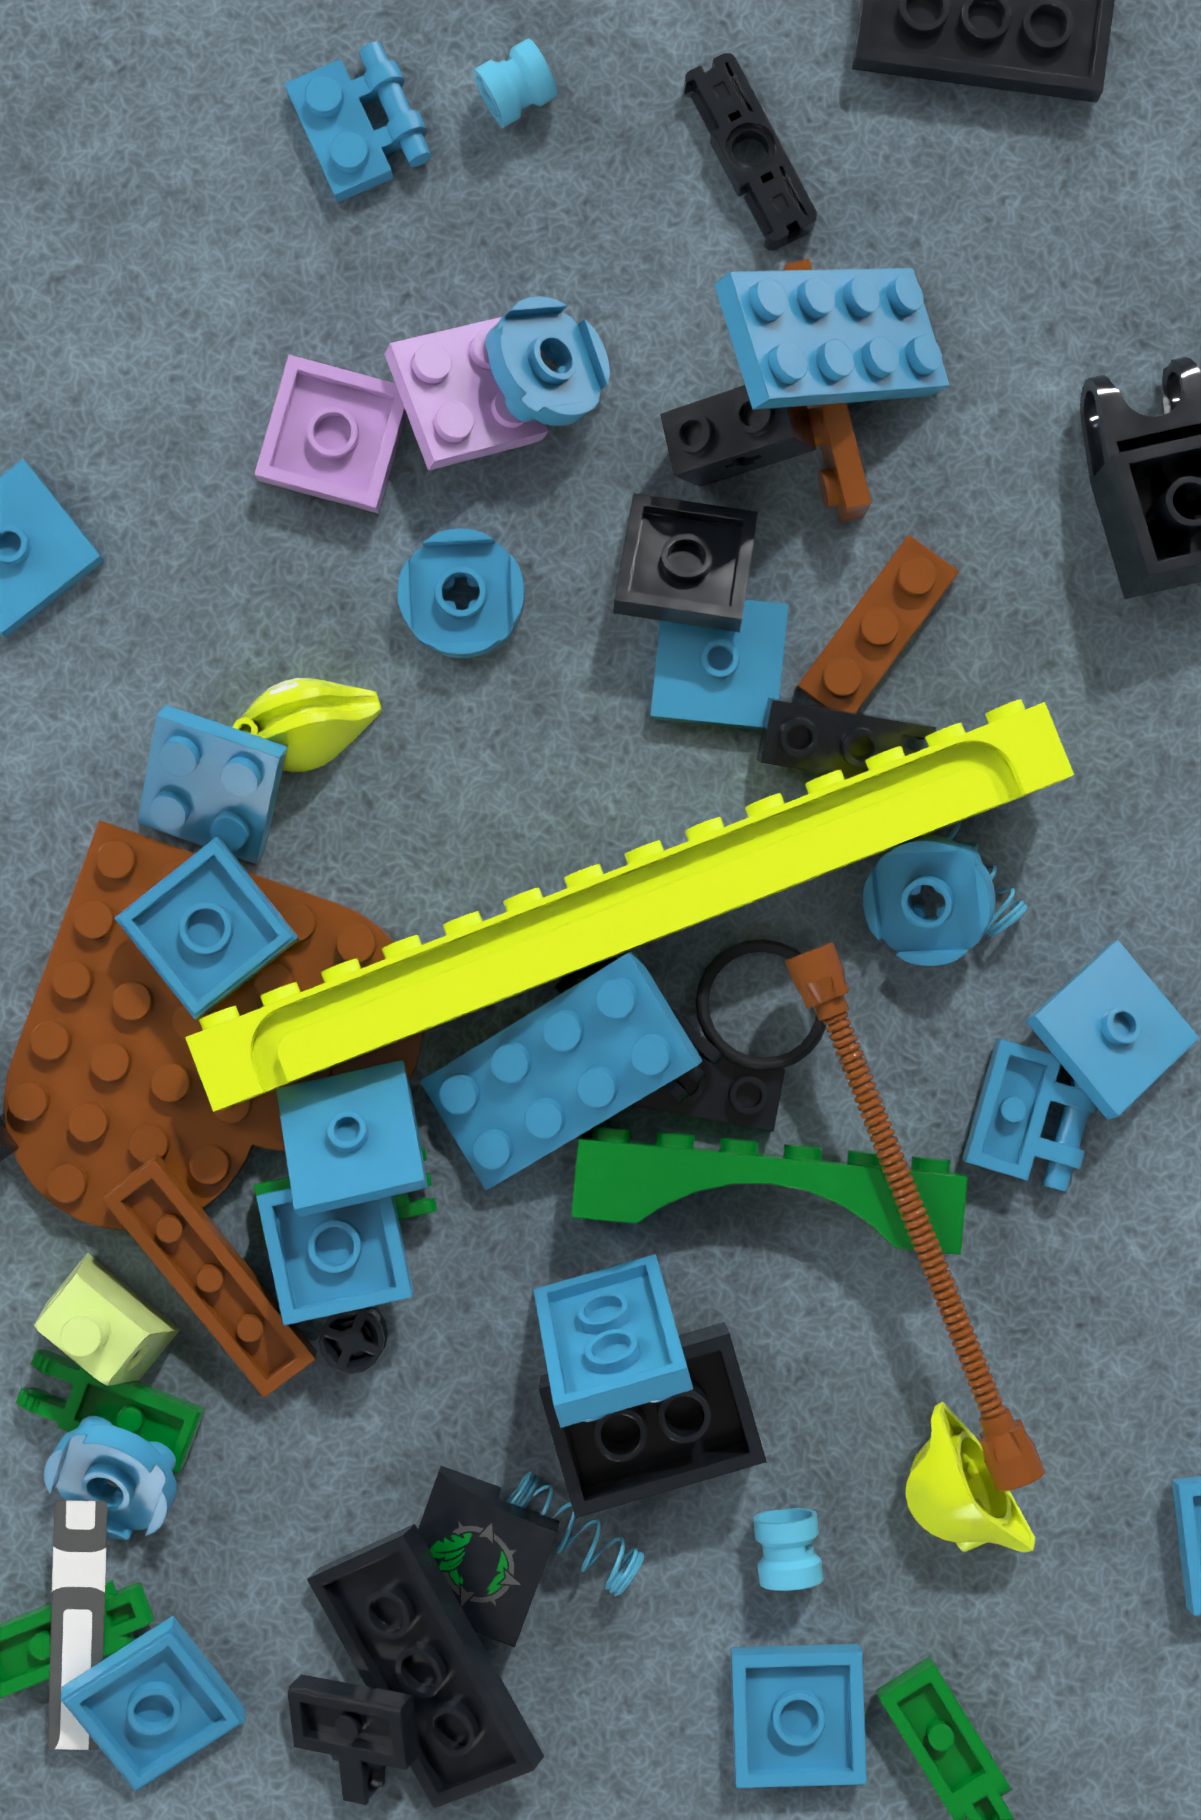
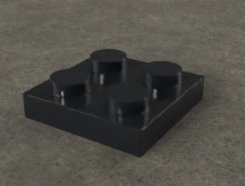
M633 493L613 613L740 633L758 512Z

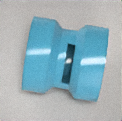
M529 38L510 49L508 61L502 60L498 63L489 60L473 70L478 90L496 122L502 128L520 119L522 110L532 104L541 107L558 97V90L552 73L540 50Z
M804 1508L764 1511L753 1517L755 1540L762 1545L763 1557L757 1563L761 1587L775 1591L801 1590L816 1586L823 1581L822 1560L814 1552V1547L811 1544L819 1535L816 1511Z

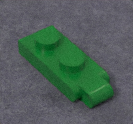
M113 1580L105 1581L103 1657L117 1652L134 1641L135 1638L132 1632L149 1625L155 1620L141 1582L116 1590ZM52 1603L0 1623V1698L50 1679Z
M931 1656L876 1690L881 1703L953 1820H966L967 1818L969 1820H1015L1002 1798L1003 1795L1012 1790Z

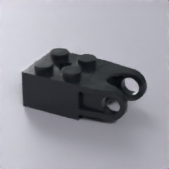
M1181 357L1172 359L1170 364L1163 369L1162 388L1164 393L1162 396L1163 415L1145 416L1134 411L1125 402L1121 392L1105 375L1088 378L1082 387L1080 415L1090 484L1124 599L1201 582V370L1191 358Z

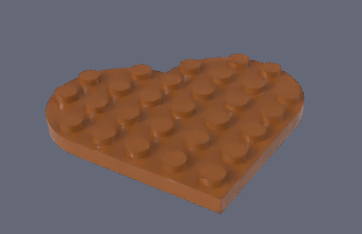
M101 820L98 821L11 1060L4 1092V1114L6 1129L19 1146L14 1151V1155L20 1167L33 1186L48 1201L68 1215L85 1223L107 1229L126 1230L103 1202L102 1198L106 1191L156 1154L162 1158L203 1209L216 1200L234 1182L248 1161L254 1145L278 1151H285L276 1089L227 1109L213 1112L185 1038L203 1031L199 1020H195L115 920L117 915L195 853ZM248 872L300 939L203 1017L233 1006L237 1007L240 1016L264 1007L260 998L261 995L297 982L300 992L325 983L321 974L322 971L349 960L358 959L361 969L385 960L382 948L395 942L378 925L350 908ZM424 1031L283 1087L403 1060L406 1065L410 1082L422 1050Z

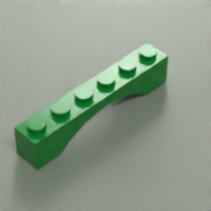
M598 1125L593 1127L592 1137L579 1136L571 1218L636 1224L662 1206L697 1191L731 1184H774L808 1191L840 1204L866 1221L894 1248L914 1250L915 1245L910 1241L912 1237L908 1236L907 1233L909 1229H906L904 1226L907 1221H903L901 1218L903 1213L898 1211L900 1205L895 1203L897 1197L892 1196L894 1189L892 1190L888 1186L891 1182L886 1181L885 1177L888 1174L883 1173L882 1169L884 1166L880 1165L879 1161L881 1158L876 1156L877 1152L848 1150L847 1161L822 1159V1147L784 1144L783 1155L758 1153V1141L737 1138H720V1148L712 1149L694 1147L695 1135L674 1132H657L656 1143L630 1141L631 1129ZM912 1156L911 1173L909 1175L914 1178L912 1183L917 1185L915 1191L920 1193L918 1199L923 1200L921 1207H925L927 1210L924 1215L929 1216L930 1220L928 1222L933 1225L931 1230L936 1233L934 1238L939 1240L937 1246L942 1248L941 1253L961 1255L968 1176L950 1171L951 1160Z

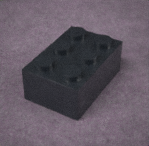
M725 1322L679 1335L693 1390L672 1395L661 1402H648L607 1414L595 1421H583L561 1428L553 1405L548 1373L541 1375L539 1392L575 1518L767 1462L731 1336Z

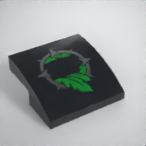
M440 1466L418 1530L474 1631L515 1648L558 1533L560 1521L498 1499L501 1491L499 1486Z

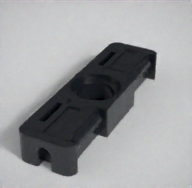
M724 53L713 59L712 68L706 73L702 66L688 71L685 75L684 94L691 91L694 92L691 95V99L711 135L710 144L738 197L746 194L744 200L765 238V248L774 251L809 234L814 229L817 219L816 209L736 57L731 53ZM754 139L765 147L768 156L759 166L745 167L735 160L732 153L734 146L741 140Z

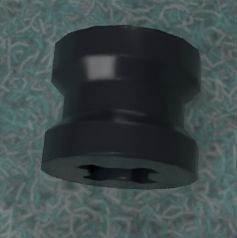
M373 1306L331 1315L320 1332L319 1346L321 1355L329 1366L339 1372L354 1374L367 1370L376 1363L386 1346L388 1338L386 1320L380 1311ZM362 1327L366 1334V1338L372 1340L371 1342L365 1339L364 1333L362 1332Z

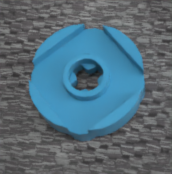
M535 296L517 302L486 334L485 346L488 351L492 374L500 390L505 395V404L508 411L522 422H531L535 419L547 425L564 426L577 422L596 407L600 401L601 390L608 385L610 368L606 350L595 329L585 319L577 324L570 316L562 312L568 306L550 297ZM541 351L546 359L557 362V370L552 371L544 364L540 356Z
M449 529L436 533L424 541V546L415 551L410 560L408 558L401 569L397 587L401 614L418 641L440 655L452 658L481 656L508 641L522 617L525 604L522 573L512 555H509L506 549L497 544L490 536L472 529ZM467 578L471 589L480 588L479 598L470 601L469 608L465 610H457L453 601H444V591L453 590L456 584L455 579Z
M923 835L900 843L879 859L865 882L863 910L870 931L878 941L883 939L889 947L898 951L896 956L915 965L939 966L958 960L981 940L993 919L995 890L991 876L982 864L980 854L975 848L968 844L957 843L950 838ZM924 885L933 886L935 892L942 894L945 899V903L937 908L936 916H928L925 906L914 905L913 895L920 894L923 891Z
M88 1416L81 1421L76 1429L66 1433L61 1438L46 1462L44 1481L49 1494H51L56 1486L65 1500L105 1501L108 1505L107 1538L127 1540L133 1530L148 1528L145 1535L147 1536L156 1532L163 1524L177 1495V1482L172 1472L176 1465V1458L174 1453L162 1443L148 1442L128 1430L113 1426L102 1417ZM107 1479L116 1483L118 1487L108 1484Z

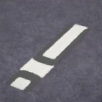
M57 1500L54 1503L48 1747L50 1749H99V1746L60 1699L62 1686L103 1661L108 1505L105 1501Z

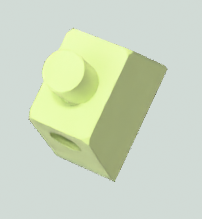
M89 1253L83 1257L47 1301L34 1325L43 1336L99 1382L107 1386L140 1380L181 1330Z

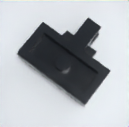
M302 1674L289 1685L287 1692L294 1747L330 1754L333 1760L339 1761L343 1801L362 1805L368 1804L370 1797L379 1787H383L385 1784L386 1766L407 1770L419 1756L413 1695Z

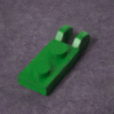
M36 1349L30 1364L33 1368H36L42 1374L55 1377L74 1386L68 1401L51 1395L40 1388L21 1387L16 1400L18 1406L59 1423L57 1428L67 1432L76 1429L81 1421L88 1416L102 1417L113 1426L128 1430L148 1442H159L167 1446L176 1458V1465L172 1472L179 1474L185 1465L206 1408L137 1381L107 1386L99 1382L74 1360L46 1349Z

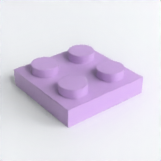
M502 317L389 344L384 353L428 471L529 445L543 440L548 433L546 424L535 419L531 422H522L508 411L505 404V395L500 390L492 374L488 351L485 346L486 334Z
M288 355L254 474L257 480L379 514L407 416L396 384Z

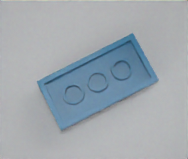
M913 268L729 272L714 283L753 410L927 397L937 394L950 386L942 362V353L936 343L924 305L923 292L917 282Z
M634 949L420 1082L484 1189L488 1190L695 1068L702 1062V1059Z

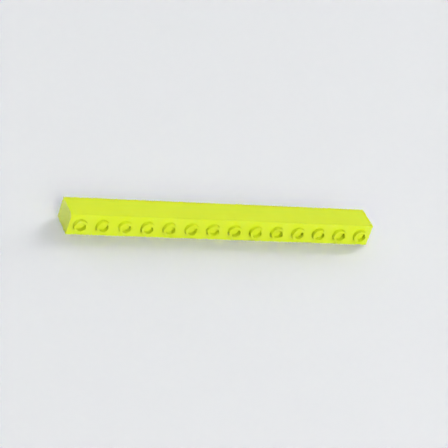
M1022 699L1007 703L985 713L989 724L966 733L962 723L948 726L925 737L928 748L905 756L901 746L892 748L865 760L869 770L867 772L845 780L842 771L837 770L807 782L805 786L808 795L785 803L781 793L754 802L745 807L749 818L724 827L721 817H716L685 830L688 839L685 843L664 850L661 841L658 840L625 853L624 856L628 865L608 873H603L600 864L574 872L564 877L567 889L543 898L540 888H534L503 901L507 912L482 921L479 911L451 920L442 925L446 936L422 945L419 936L414 935L382 948L385 960L361 969L358 959H353L322 971L321 974L325 983L300 992L297 982L269 991L260 996L264 1007L240 1016L237 1007L233 1006L199 1019L203 1031L185 1038L213 1112L227 1109L879 854L915 837L930 834L1058 784L1073 776L1074 773L1047 706L1043 702L1025 709Z

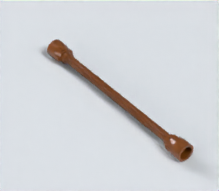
M831 942L785 961V964L796 990L803 998L806 1008L814 1007L818 1020H823L824 1025H828L826 1031L831 1033L829 1038L831 1041H834L832 1044L833 1048L838 1049L835 1052L836 1055L841 1056L838 1061L840 1064H844L842 1071L847 1072L845 1078L850 1080L848 1086L853 1087L851 1093L856 1095L854 1101L859 1103L857 1106L858 1110L863 1111L860 1116L862 1119H866L863 1122L864 1126L869 1127L867 1133L869 1135L872 1134L870 1141L875 1142L873 1148L878 1150L876 1156L881 1158L879 1163L881 1166H884L882 1171L888 1174L885 1178L886 1181L891 1182L888 1185L889 1188L894 1189L892 1196L897 1197L895 1203L900 1205L898 1211L903 1213L901 1216L902 1220L907 1221L904 1226L906 1229H909L907 1233L908 1236L912 1237L910 1241L915 1245L914 1251L918 1253V1260H922L920 1266L925 1268L923 1273L925 1276H929L926 1281L928 1284H931L929 1288L931 1292H934L933 1298L937 1300L936 1306L941 1308L939 1313L941 1316H944L942 1321L947 1324L945 1328L950 1332L948 1336L953 1340L951 1342L952 1346L957 1347L955 1354L960 1355L958 1361L963 1363L961 1369L966 1371L964 1376L966 1379H969L967 1384L969 1387H972L970 1391L975 1395L974 1401L978 1403L977 1409L981 1411L979 1422L983 1431L979 1434L981 1438L980 1444L983 1449L984 1462L994 1487L997 1491H1010L1029 1485L1040 1479L1045 1474V1469L1034 1442L1026 1433L1022 1420H1014L1010 1409L1001 1404L1003 1400L998 1396L999 1390L995 1388L996 1382L992 1380L993 1375L989 1372L990 1368L986 1364V1358L981 1357L984 1354L983 1350L978 1349L980 1343L975 1341L977 1335L972 1333L974 1328L972 1325H969L971 1320L969 1317H966L968 1313L967 1310L963 1309L965 1305L960 1301L961 1295L957 1293L958 1288L954 1285L955 1280L950 1278L952 1275L951 1271L946 1270L949 1265L947 1262H943L946 1259L945 1255L940 1254L942 1248L937 1246L939 1240L934 1238L936 1233L931 1230L933 1225L928 1222L930 1220L929 1216L924 1215L927 1210L925 1207H921L923 1200L918 1199L920 1193L915 1191L917 1185L912 1183L914 1178L909 1175L911 1170L906 1168L908 1165L907 1161L902 1160L905 1155L903 1152H899L901 1145L896 1144L898 1138L893 1136L895 1130L890 1128L892 1126L891 1121H887L889 1115L884 1113L886 1110L885 1106L880 1105L883 1100L881 1097H877L879 1090L874 1089L876 1083L871 1082L873 1075L868 1074L870 1068L865 1066L867 1060L862 1058L864 1055L863 1051L858 1050L861 1045L855 1042L858 1039L857 1036L852 1035L854 1028L849 1027L851 1020L846 1019L848 1017L846 1011L849 1010L844 994L849 992V988L845 981L844 968L835 945Z

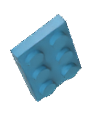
M656 1254L533 1289L553 1405L561 1428L583 1421H595L610 1413L648 1402H661L672 1395L693 1390Z

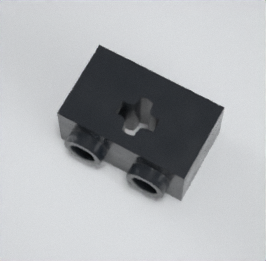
M745 385L660 414L673 475L697 486L712 484L817 450L807 406L753 410Z

